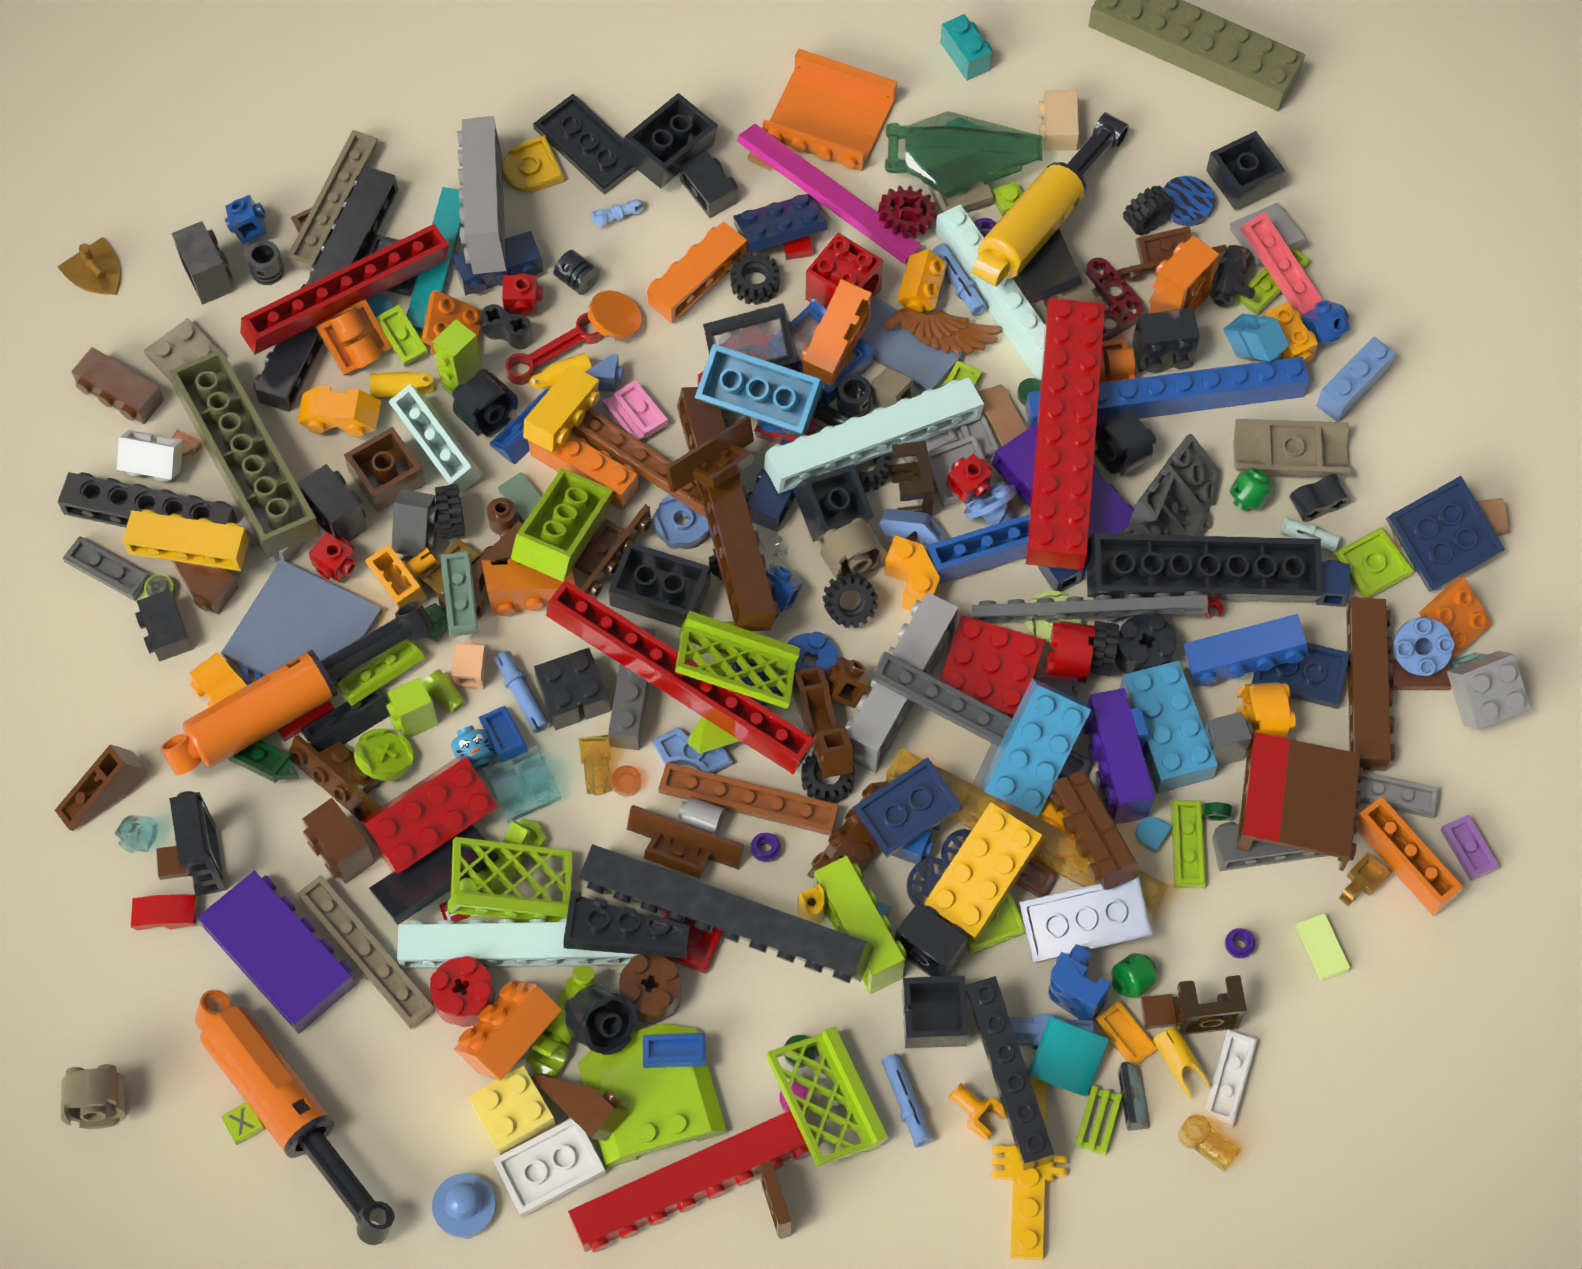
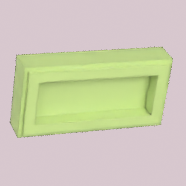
M1325 913L1297 923L1296 929L1320 981L1349 971L1350 966Z

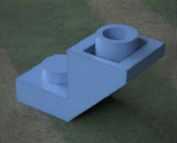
M612 354L585 373L599 379V391L615 392L617 382H622L624 367L619 365L618 354Z
M887 509L883 512L879 522L883 532L889 538H894L895 535L906 538L916 531L918 539L925 546L943 541L946 537V533L928 513Z

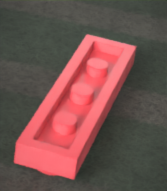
M1265 211L1240 227L1293 310H1297L1302 315L1313 309L1316 303L1323 301Z

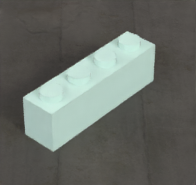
M409 384L389 401L449 485L458 484L459 491L463 493L484 476L420 390Z

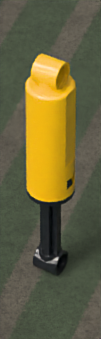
M1104 112L1097 121L1092 136L1068 164L1064 162L1049 164L982 239L978 248V257L971 273L995 287H998L1003 279L1016 277L1084 199L1087 193L1084 177L1110 147L1118 148L1129 130V124Z

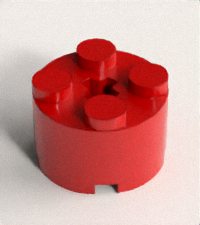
M1066 621L1053 622L1050 639L1051 647L1054 650H1048L1046 674L1077 676L1078 683L1086 684V677L1089 676L1094 645L1091 643V637H1095V626Z
M470 956L453 958L444 962L430 978V994L435 1009L441 1019L449 1024L460 1027L474 1026L479 1020L480 1012L494 1002L495 992L489 972L480 962ZM464 989L467 993L462 995L459 991Z

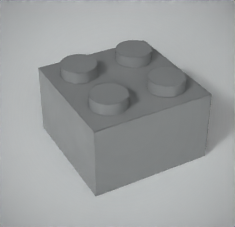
M1496 651L1447 671L1463 726L1480 730L1531 709L1515 654Z

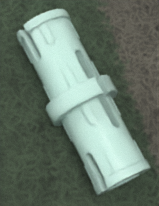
M1289 517L1285 518L1280 534L1293 538L1319 539L1311 535L1322 538L1321 548L1330 550L1333 553L1340 539V535L1318 529L1316 524L1311 523V525H1307Z

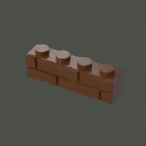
M1081 770L1071 774L1070 777L1066 776L1054 781L1052 784L1053 794L1049 796L1051 805L1055 812L1061 811L1064 816L1062 818L1063 826L1068 835L1074 834L1077 840L1075 841V847L1081 859L1086 857L1090 863L1088 870L1094 882L1099 881L1104 890H1109L1119 886L1120 883L1124 884L1136 879L1138 876L1137 862L1087 773Z

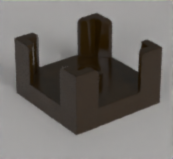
M926 441L893 444L892 454L894 458L913 456V462L891 465V481L894 484L899 483L900 501L918 500V505L898 507L897 510L928 513L932 517L935 489Z
M1240 975L1227 976L1225 978L1227 993L1219 994L1217 1002L1198 1004L1194 981L1178 983V996L1172 998L1177 1022L1176 1026L1181 1035L1239 1028L1247 1012Z

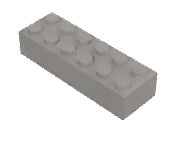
M494 116L462 119V131H457L459 147H462L461 150H458L459 165L463 166V168L458 169L460 185H463V188H459L460 204L464 205V207L459 208L461 224H464V227H460L461 244H467V247H464L466 264L471 263L473 274L506 271L502 153Z
M927 592L922 601L917 600L911 611L913 618L909 625L903 624L897 636L899 642L896 648L891 646L888 653L931 675L955 633L958 606ZM872 680L870 684L873 687L868 696L865 694L862 696L857 706L859 713L855 720L849 719L845 729L853 747V763L876 773L915 703Z

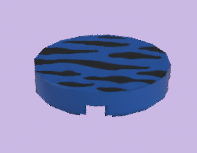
M1175 177L1167 182L1163 188L1175 202V210L1173 213H1170L1169 218L1173 219V222L1178 225H1198L1205 221V218L1210 216L1213 211L1215 197L1212 189L1205 181L1197 177Z

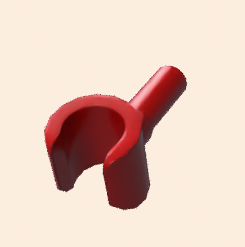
M1208 600V613H1204V616L1209 618V608L1214 607L1218 611V617H1220L1223 612L1222 604L1217 600Z

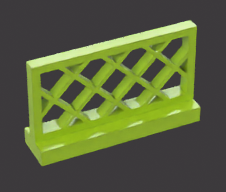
M689 611L679 633V639L681 640L675 672L785 709L789 707L795 663L800 654L799 647ZM691 643L700 645L702 647L695 649V647ZM708 652L715 661L707 663L701 654ZM719 652L727 654L729 656L723 658ZM693 658L699 667L684 664V661ZM736 662L743 671L736 673L729 664ZM747 662L756 664L757 666L751 667ZM720 667L727 676L717 675L713 669ZM764 671L771 680L763 682L757 673ZM775 671L780 672V673H783V674H786V675H783V676H780V677H779ZM749 677L755 686L747 685L741 679ZM776 686L783 694V697L773 694L769 688Z
M455 837L453 839L451 898L448 900L447 913L528 922L532 919L559 922V920L567 918L571 894L572 850ZM461 846L471 847L479 858L469 865L461 856ZM493 850L501 851L508 859L500 868L487 856ZM521 854H530L537 862V865L529 872L516 859ZM550 857L563 858V871L558 875L546 863ZM481 860L493 872L484 882L472 869ZM510 863L523 876L514 885L501 872ZM539 867L551 878V881L543 888L531 876ZM465 873L478 885L473 891L460 890V878ZM495 876L508 889L502 895L494 894L486 885ZM526 880L537 893L532 898L523 897L515 887ZM555 883L563 892L562 901L552 900L545 890Z
M835 1026L825 1029L820 1035L766 1053V1059L817 1167L865 1150L867 1152L876 1150L888 1138ZM816 1045L821 1056L819 1063L803 1056L806 1048ZM785 1055L795 1060L796 1063L793 1071L782 1068L777 1058ZM800 1063L816 1070L812 1081L796 1074ZM820 1072L831 1077L834 1083L832 1091L816 1084ZM793 1081L809 1088L805 1100L794 1095L791 1089ZM813 1091L829 1098L825 1109L809 1102ZM833 1100L845 1106L847 1110L845 1119L830 1112ZM806 1109L822 1116L818 1128L807 1123L804 1117ZM826 1119L842 1125L838 1137L823 1131ZM846 1128L856 1132L862 1143L853 1145L843 1140ZM820 1137L835 1144L833 1153L825 1156L822 1155L817 1145Z

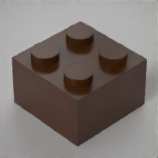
M394 427L387 429L344 454L348 471L377 512L394 503L401 489L415 491L426 484L422 467Z
M330 798L302 818L306 827L302 832L308 840L307 844L317 857L321 855L326 869L334 879L339 876L346 884L374 864L367 841L333 798Z

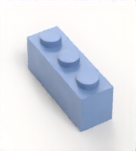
M1374 336L1321 390L1316 406L1336 422H1339L1390 370L1396 352Z

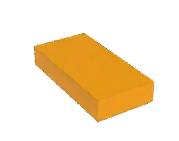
M1120 1001L1113 1004L1094 1019L1126 1062L1137 1066L1158 1049Z

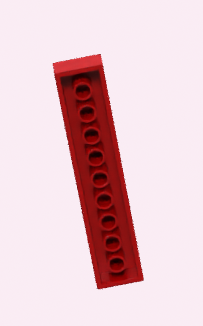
M1049 298L1026 565L1076 570L1084 569L1088 544L1105 303Z

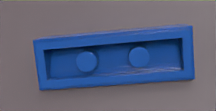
M549 389L544 390L489 443L494 450L509 462L516 464L530 451L528 439L523 437L524 419Z

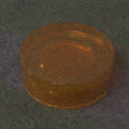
M624 765L613 772L612 787L617 794L629 797L635 795L640 790L642 784L641 775L635 767Z

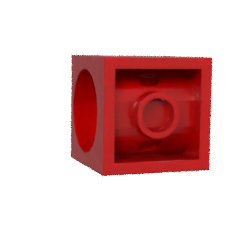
M838 232L806 270L805 300L811 302L814 298L827 309L841 279L871 292V297L873 295L876 296L882 289L883 259Z

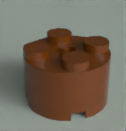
M636 955L631 958L630 962L627 963L621 972L619 979L620 994L634 1004L638 1014V1022L645 1024L662 1022V1020L670 1015L672 1016L679 1008L682 999L681 978L677 966L663 956ZM650 986L656 987L652 988L651 992L646 991V988H649Z

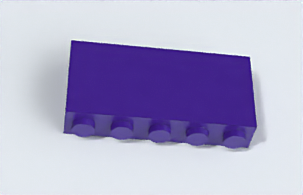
M1037 423L996 450L991 463L1009 485L1015 486L1017 494L1029 507ZM1093 464L1088 538L1094 533H1132L1133 530L1128 524L1134 508L1119 496L1117 489L1112 484L1107 483L1100 475L1098 468Z
M254 870L197 918L205 931L299 1034L355 987L351 977L354 971L343 959L338 962L332 956L335 951L324 938L319 941L312 934L315 931L314 927L305 917L299 919L293 913L296 908L286 896L280 899L274 892L277 887L267 875L261 878Z

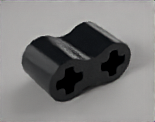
M496 304L484 307L481 312V320L486 337L493 340H505L514 349L520 350L530 346L533 338L528 317L522 314H509L503 307Z
M1336 474L1328 475L1315 483L1303 485L1294 490L1289 496L1304 522L1312 521L1327 512L1339 510L1350 501L1347 491Z

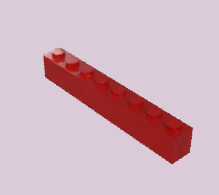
M432 224L241 317L240 334L254 355L325 321L361 299L367 300L446 261L449 244L436 225Z
M791 1110L568 1210L569 1217L584 1252L592 1250L593 1253L599 1252L610 1245L609 1241L620 1236L621 1239L632 1237L639 1232L638 1228L649 1223L651 1226L658 1225L667 1220V1215L677 1210L680 1213L689 1211L697 1206V1201L703 1198L715 1199L723 1195L727 1187L734 1184L743 1186L755 1179L754 1175L760 1173V1166L763 1163L772 1161L776 1171L783 1166L782 1162L793 1157L795 1160H800L811 1153Z

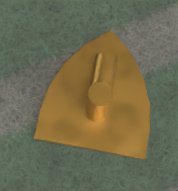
M103 237L91 245L81 244L79 246V253L57 266L70 282L85 291L104 295L117 294L120 284V266L115 252Z

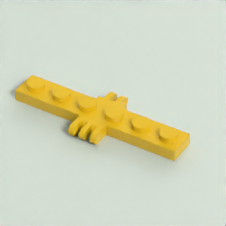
M1029 1076L1046 1127L1048 1083ZM1015 1143L1014 1146L994 1145L992 1146V1154L1004 1155V1158H992L991 1165L994 1167H1004V1170H992L991 1178L1013 1180L1010 1259L1042 1261L1045 1182H1054V1177L1067 1176V1169L1054 1167V1164H1067V1157L1055 1155L1054 1162L1023 1170Z

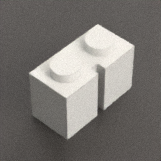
M128 430L119 437L117 470L126 471V474L130 476L148 475L153 476L157 481H170L181 472L183 440L159 435L157 436V442H153V434Z

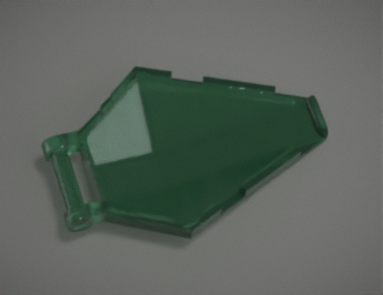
M950 111L909 125L901 126L898 123L886 125L885 134L888 137V158L885 160V170L889 173H909L922 179L923 183L947 198L966 192L969 185L980 181L985 185L1022 171L1023 165L1037 160L1042 161L1041 135ZM899 139H905L906 159L902 160L898 158Z

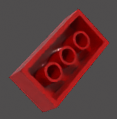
M459 755L359 822L391 871L399 874L496 809L498 805L468 758Z

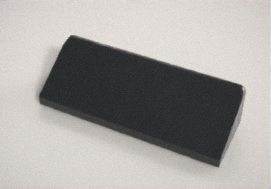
M377 689L353 706L348 701L300 731L307 742L320 753L339 741L344 745L389 717L390 714L386 705L390 702L380 689Z

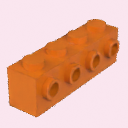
M724 221L717 227L711 228L700 243L692 245L680 261L673 262L660 279L657 278L650 283L647 289L648 304L670 323H673L733 268V262L735 260L738 261L740 255H743L744 258L746 257L747 240Z
M569 434L566 442L563 445L559 444L553 452L528 440L530 455L555 471L559 472L561 468H564L613 489L610 503L624 511L639 491L638 474L631 466L618 463L609 453L604 450H596L580 436L574 437Z
M1382 796L1358 814L1359 825L1357 832L1432 916L1436 915L1457 898L1463 888L1458 879L1441 863L1435 853L1423 843L1415 831L1404 822L1396 810Z

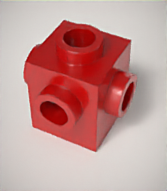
M526 273L503 275L502 301L504 310L507 313L522 315L538 313V302H543V286H538L536 275Z
M973 453L967 459L964 457L960 458L952 466V471L948 473L946 481L948 488L966 504L976 495L981 497L990 489L993 473L987 461L982 458L979 459Z
M328 532L323 534L308 553L312 566L316 568V571L322 577L328 580L333 578L339 583L345 576L352 574L357 564L353 545L346 539L341 538L339 540Z

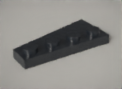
M571 890L563 946L566 949L687 958L690 926L656 915L648 917L638 914L636 909L626 906L622 909L608 905L606 900L596 897L592 900L582 897L580 892Z

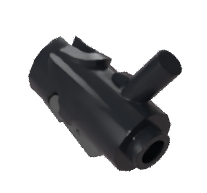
M1229 245L1218 264L1219 267L1214 274L1212 288L1209 293L1213 303L1217 306L1227 307L1233 305L1238 294L1248 299H1252L1255 295V290L1244 284L1250 273L1254 255L1248 256L1250 250L1243 246Z

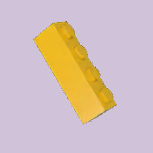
M131 510L122 540L128 554L241 571L249 544L245 528L238 524H218L204 518L192 520L177 514H171L170 516L159 515L151 510H142L141 512Z

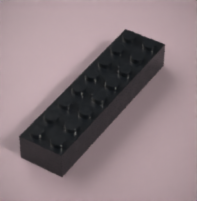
M1094 533L1088 538L1087 597L1110 595L1113 598H1125V595L1141 594L1142 598L1154 597L1156 593H1171L1172 596H1183L1185 592L1198 591L1201 592V595H1207L1208 600L1313 602L1323 596L1321 539Z

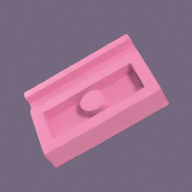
M636 380L613 393V396L609 399L605 398L602 400L603 407L618 426L638 440L646 439L668 425V419Z

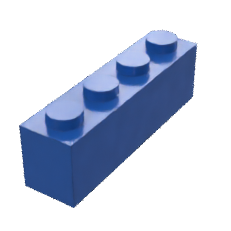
M1029 514L928 545L927 554L940 577L939 584L1025 558Z
M1298 614L1183 644L1195 687L1200 685L1210 686L1219 680L1227 678H1240L1246 673L1258 670L1267 671L1274 666L1285 663H1298L1302 659L1309 657L1307 643Z

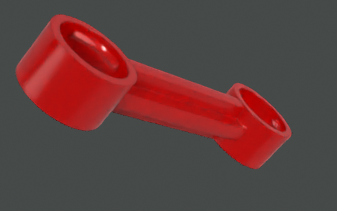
M588 312L578 317L575 328L528 355L525 353H515L509 356L505 364L507 377L513 384L525 385L529 383V379L534 375L535 369L582 342L585 344H596L604 336L598 331L591 334L581 331L583 325L591 323L588 319ZM520 363L530 367L524 374H514L510 371L514 365Z

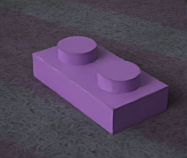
M1469 814L1442 826L1440 831L1470 881L1497 870L1499 865Z

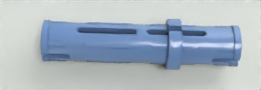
M947 244L937 245L932 252L947 263L945 274L955 287V294L959 299H963L973 316L982 314L987 309V305L976 291V284L973 280H969L960 264L948 249ZM948 263H950L957 275L954 274ZM963 285L965 286V288H966L967 291L969 292L970 296L968 295V293H967L966 290L964 289Z
M509 650L499 653L493 660L505 679L503 681L505 687L509 688L513 693L533 733L544 731L545 727L548 728L550 726V722L547 720L526 682V674L524 671H520Z
M892 1054L883 1058L881 1063L884 1066L902 1111L900 1115L901 1120L907 1124L915 1147L927 1145L933 1141V1137L924 1119V1108L918 1104L900 1059V1054Z

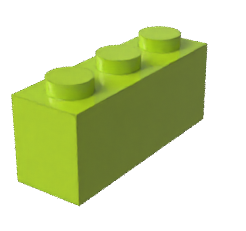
M457 319L432 341L435 352L434 357L438 366L437 371L441 380L440 385L448 394L452 395L458 385L465 384L479 370L483 369L477 335Z

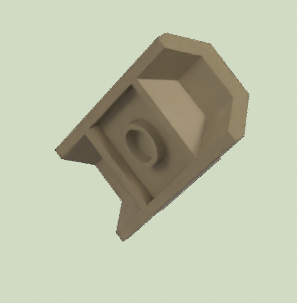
M1236 419L1233 439L1234 467L1236 471L1250 470L1251 467H1254L1267 475L1321 477L1322 474L1350 475L1351 467L1348 465L1347 454L1349 423Z

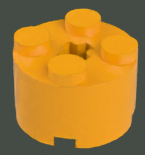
M1279 682L1245 684L1239 688L1237 698H1242V707H1236V713L1242 711L1245 721L1249 720L1252 725L1253 734L1258 732L1286 738L1289 729L1294 728L1296 723L1295 714L1289 708L1290 689L1288 684H1281Z

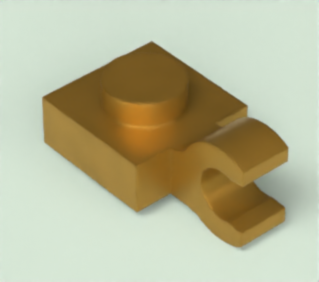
M1367 853L1347 874L1346 877L1352 882L1343 890V894L1339 899L1349 906L1362 890L1370 896L1389 877L1391 872L1371 854Z

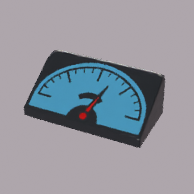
M1122 1062L1118 1070V1078L1126 1129L1128 1131L1150 1128L1142 1071L1139 1067L1129 1062Z

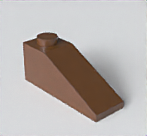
M171 561L193 596L194 603L204 611L210 609L219 614L239 588L235 576L222 568Z
M110 744L58 805L55 812L66 827L74 831L128 794L148 770L133 751Z
M534 1074L531 1078L591 1138L607 1141L629 1112L621 1104L622 1098L610 1089L603 1091Z

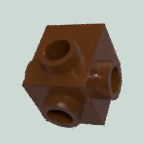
M840 656L836 664L831 665L825 675L829 684L830 697L854 709L862 696L870 688L866 668L856 660L850 661Z

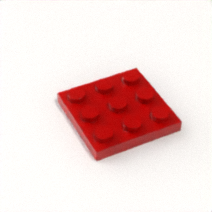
M961 615L940 681L1013 719L1032 678H1034L1045 639Z

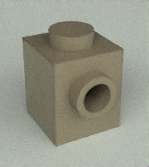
M887 367L870 384L874 405L886 408L895 405L901 399L916 397L913 379L902 372H896Z

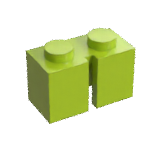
M420 677L387 692L390 703L386 705L396 732L402 730L404 736L409 739L438 725L432 700Z

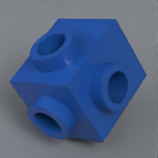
M250 194L236 199L225 206L228 216L225 218V223L230 232L235 233L242 244L267 233L264 218L267 217L262 204L260 202L255 203Z
M1330 300L1316 303L1313 309L1301 315L1303 324L1308 331L1310 330L1315 334L1317 342L1321 344L1336 341L1341 338V334L1350 330L1347 310L1342 304L1331 302Z
M773 566L765 570L766 576L770 577L772 581L771 594L773 601H777L779 611L784 612L793 606L804 582L792 576V572L783 566Z

